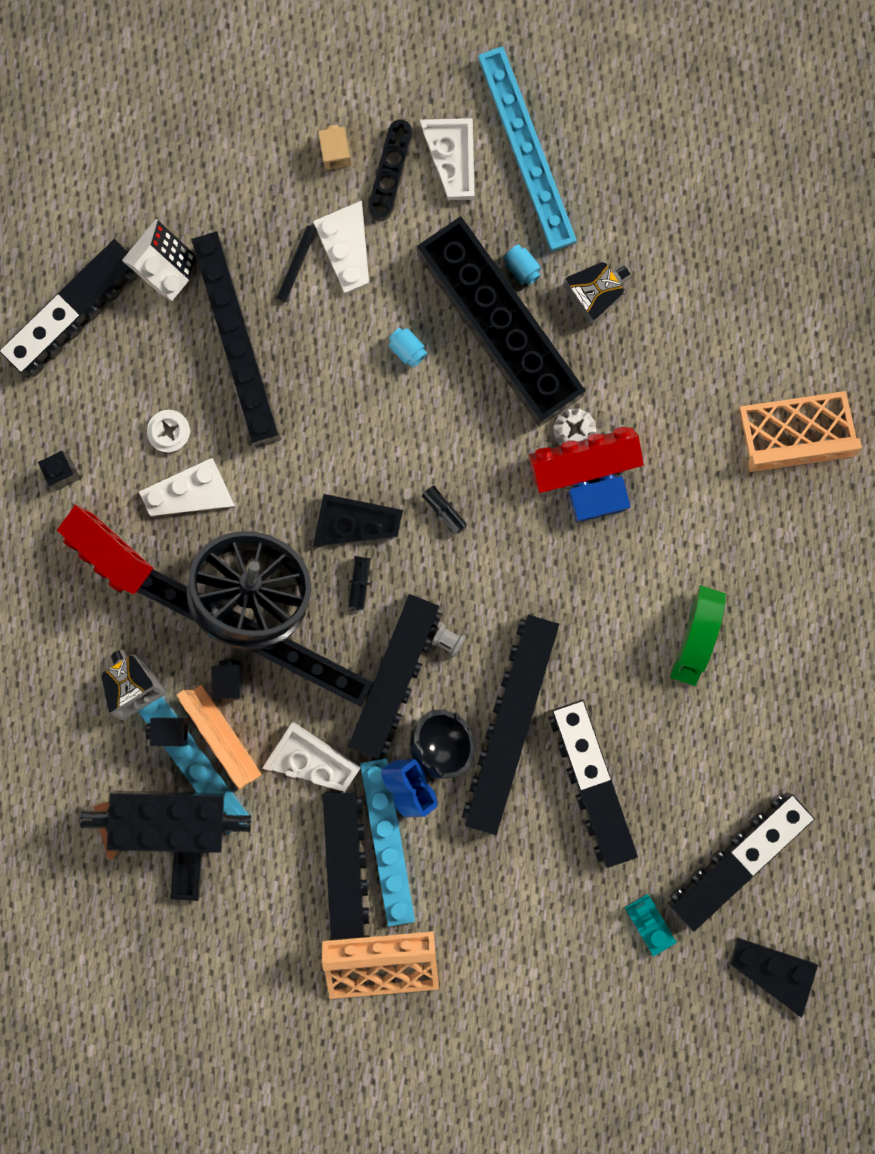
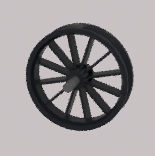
M232 532L210 541L195 556L189 572L186 593L187 604L197 625L211 638L234 648L262 649L281 643L298 629L309 603L311 580L308 569L301 557L283 541L259 532ZM239 551L257 552L255 561L249 563L247 572ZM231 552L239 574L217 556ZM260 553L276 559L273 564L258 575L260 569L258 558ZM209 563L226 578L202 573L201 571ZM282 565L292 573L289 576L266 580ZM197 583L225 590L199 595ZM297 584L300 596L273 589ZM232 599L214 616L204 607L205 604ZM271 601L298 608L290 617ZM237 605L243 607L238 629L220 622ZM259 605L282 624L268 629ZM246 608H252L260 631L241 630Z

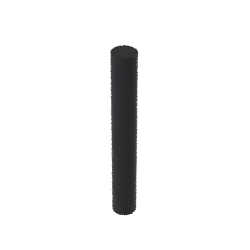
M307 225L277 295L278 300L287 302L316 232V229L312 226Z

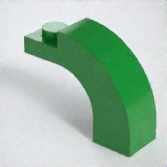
M702 585L699 586L691 605L689 623L682 646L670 672L671 679L696 686L701 673L705 672L721 627L726 593Z

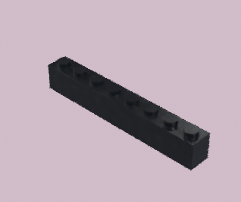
M217 231L192 238V244L252 443L257 448L281 441L222 240Z
M529 614L526 616V620L520 619L516 632L517 635H520L518 646L512 645L508 658L509 661H513L510 672H504L500 685L505 690L502 698H496L493 713H496L497 717L494 724L489 723L485 739L489 740L487 750L481 749L477 765L482 766L479 777L473 776L469 791L473 792L471 803L465 802L461 818L466 819L464 824L467 827L497 836L560 625L559 623Z

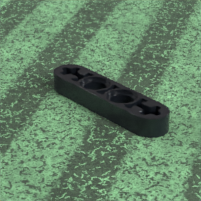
M395 120L388 128L368 207L370 216L377 221L387 220L393 212L412 139L411 125L405 120ZM404 128V133L407 135L401 136L400 146L395 145L397 138L394 131ZM396 152L401 156V160L398 164H390L386 160L387 155ZM385 177H390L395 182L394 186L389 190L383 189L380 186V181ZM381 195L386 196L384 205L387 210H382L381 214H378L374 206H379Z

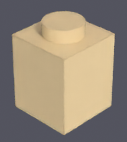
M331 125L325 127L324 130L318 131L325 169L330 170L352 166L345 126Z

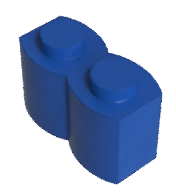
M394 760L381 770L383 782L387 789L393 793L394 804L402 816L425 817L438 807L436 795L430 785L426 783L424 770L417 760Z

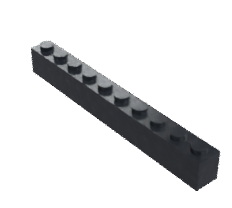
M153 569L137 592L195 622L187 604V586ZM219 602L204 605L212 616L225 606ZM232 609L220 622L238 629L241 614ZM246 616L243 617L241 630L260 631L256 621ZM289 638L271 647L250 650L359 707H362L374 683Z

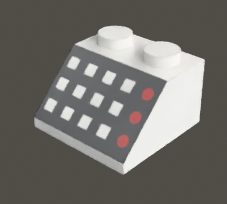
M155 219L122 261L159 294L173 301L189 281L196 255L158 219Z

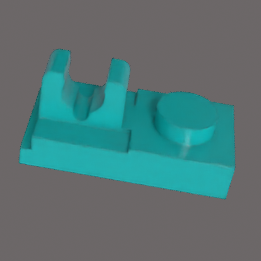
M648 893L624 907L653 957L677 943Z

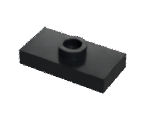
M174 852L170 899L198 901L200 899L203 852Z

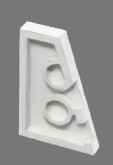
M473 118L420 120V126L447 199L474 200Z
M362 201L313 221L344 294L347 295L369 285Z
M213 458L139 491L151 517L235 507Z
M293 722L262 769L278 771L290 777H299L313 781L315 784L345 792L361 767Z

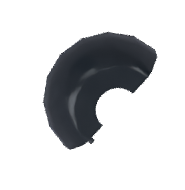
M432 709L416 722L411 731L410 752L412 758L417 760L424 772L438 779L457 778L469 769L474 760L475 742L473 733L467 722L457 713L444 709Z

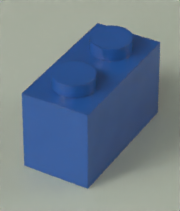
M615 474L600 477V482L589 484V481L573 484V488L568 491L575 522L578 523L630 509L631 506L623 476L615 478Z

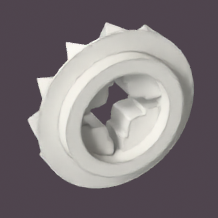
M580 408L567 409L558 416L554 424V436L560 446L566 441L574 440L578 442L597 433L596 421L593 420L589 412H585ZM583 421L580 427L582 435L575 433L568 438L571 430L568 425H576Z
M163 410L156 413L150 419L147 426V436L152 446L166 453L180 451L188 443L189 434L191 433L187 419L181 413L174 410ZM163 422L171 428L177 427L173 431L174 441L168 436H161L165 432Z

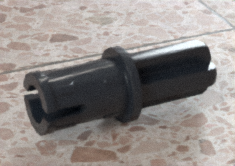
M435 485L428 488L421 497L437 513L436 517H441L455 534L465 530L467 523L452 507L454 504L448 502Z
M354 556L352 580H349V583H351L349 608L360 611L365 608L367 585H370L368 577L372 558Z

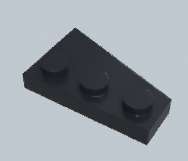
M323 494L313 547L398 537L403 509Z
M737 937L729 964L802 1018L818 964Z

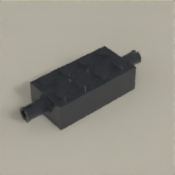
M113 790L109 795V809H107V812L81 810L80 819L92 820L80 821V829H106L108 831L107 850L221 853L223 834L225 832H251V824H239L251 823V815H226V812H224L225 793Z

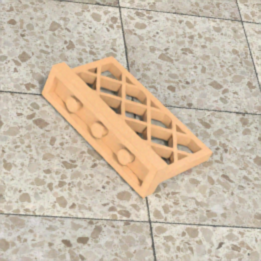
M846 391L747 405L739 408L749 456L748 465L750 472L855 457L862 449L860 438H856ZM840 399L842 411L838 416L825 408L828 401ZM810 404L818 410L812 420L798 412L802 405ZM776 408H784L792 414L785 424L772 416ZM757 411L765 419L759 427H756L749 422L747 413ZM820 412L834 421L828 430L814 422ZM794 416L807 424L801 434L787 426ZM768 420L781 428L775 438L761 430ZM838 423L846 428L848 437L839 439L830 431ZM810 427L824 435L819 442H811L804 437V434ZM783 431L797 439L792 446H785L777 441ZM757 434L770 442L767 449L755 451L753 440Z
M203 684L194 690H183L177 694L180 703L238 790L262 775Z
M434 931L322 941L323 971H325L330 999L439 990ZM408 966L416 970L411 975L403 971ZM380 969L388 972L384 977L375 973ZM353 971L361 975L356 980L348 976ZM424 974L433 980L421 981L418 978ZM395 977L403 980L401 983L391 982ZM368 979L375 982L374 985L368 986L363 983ZM339 982L348 985L345 988H334Z

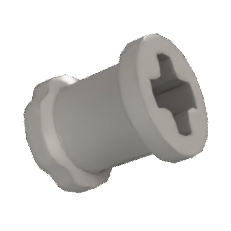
M442 624L431 645H438L447 650L454 658L466 636H458L446 629V625Z

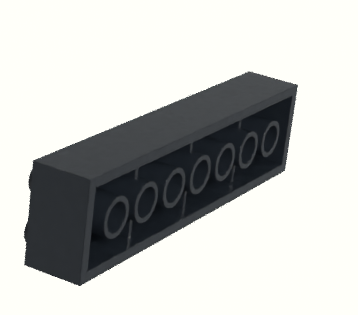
M462 216L417 245V256L539 427L584 396L586 390Z

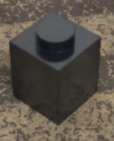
M60 451L38 462L48 486L55 490H59L81 479L71 456L64 451Z
M235 660L218 661L219 666H211L212 699L243 698L242 665H235Z
M150 718V723L146 724L145 731L146 739L150 740L149 746H187L189 718Z

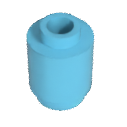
M519 244L504 255L505 266L521 285L527 283L529 286L541 276L539 271L542 267L528 250L522 248Z
M398 328L389 337L391 342L388 347L405 365L409 364L414 368L428 354L424 350L425 346L408 328L404 330Z

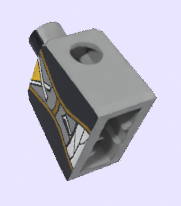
M600 262L566 277L563 286L589 325L592 326L623 298L625 291L621 284L629 280L631 274L623 264L611 271L605 262Z
M124 650L116 651L110 656L113 667L104 671L101 676L110 714L124 721L166 694L160 682L143 660L135 655L128 657Z

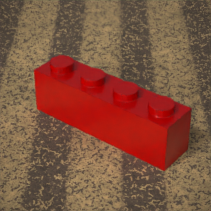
M619 427L612 433L604 435L593 434L585 440L578 442L574 440L566 441L559 447L551 449L544 447L537 449L535 453L528 454L534 483L539 493L644 466L640 439L632 427Z
M76 504L56 530L65 538L63 543L75 551L78 550L77 556L90 565L93 564L92 570L105 579L108 578L110 581L107 584L119 593L125 590L135 595L153 570V567L95 514Z

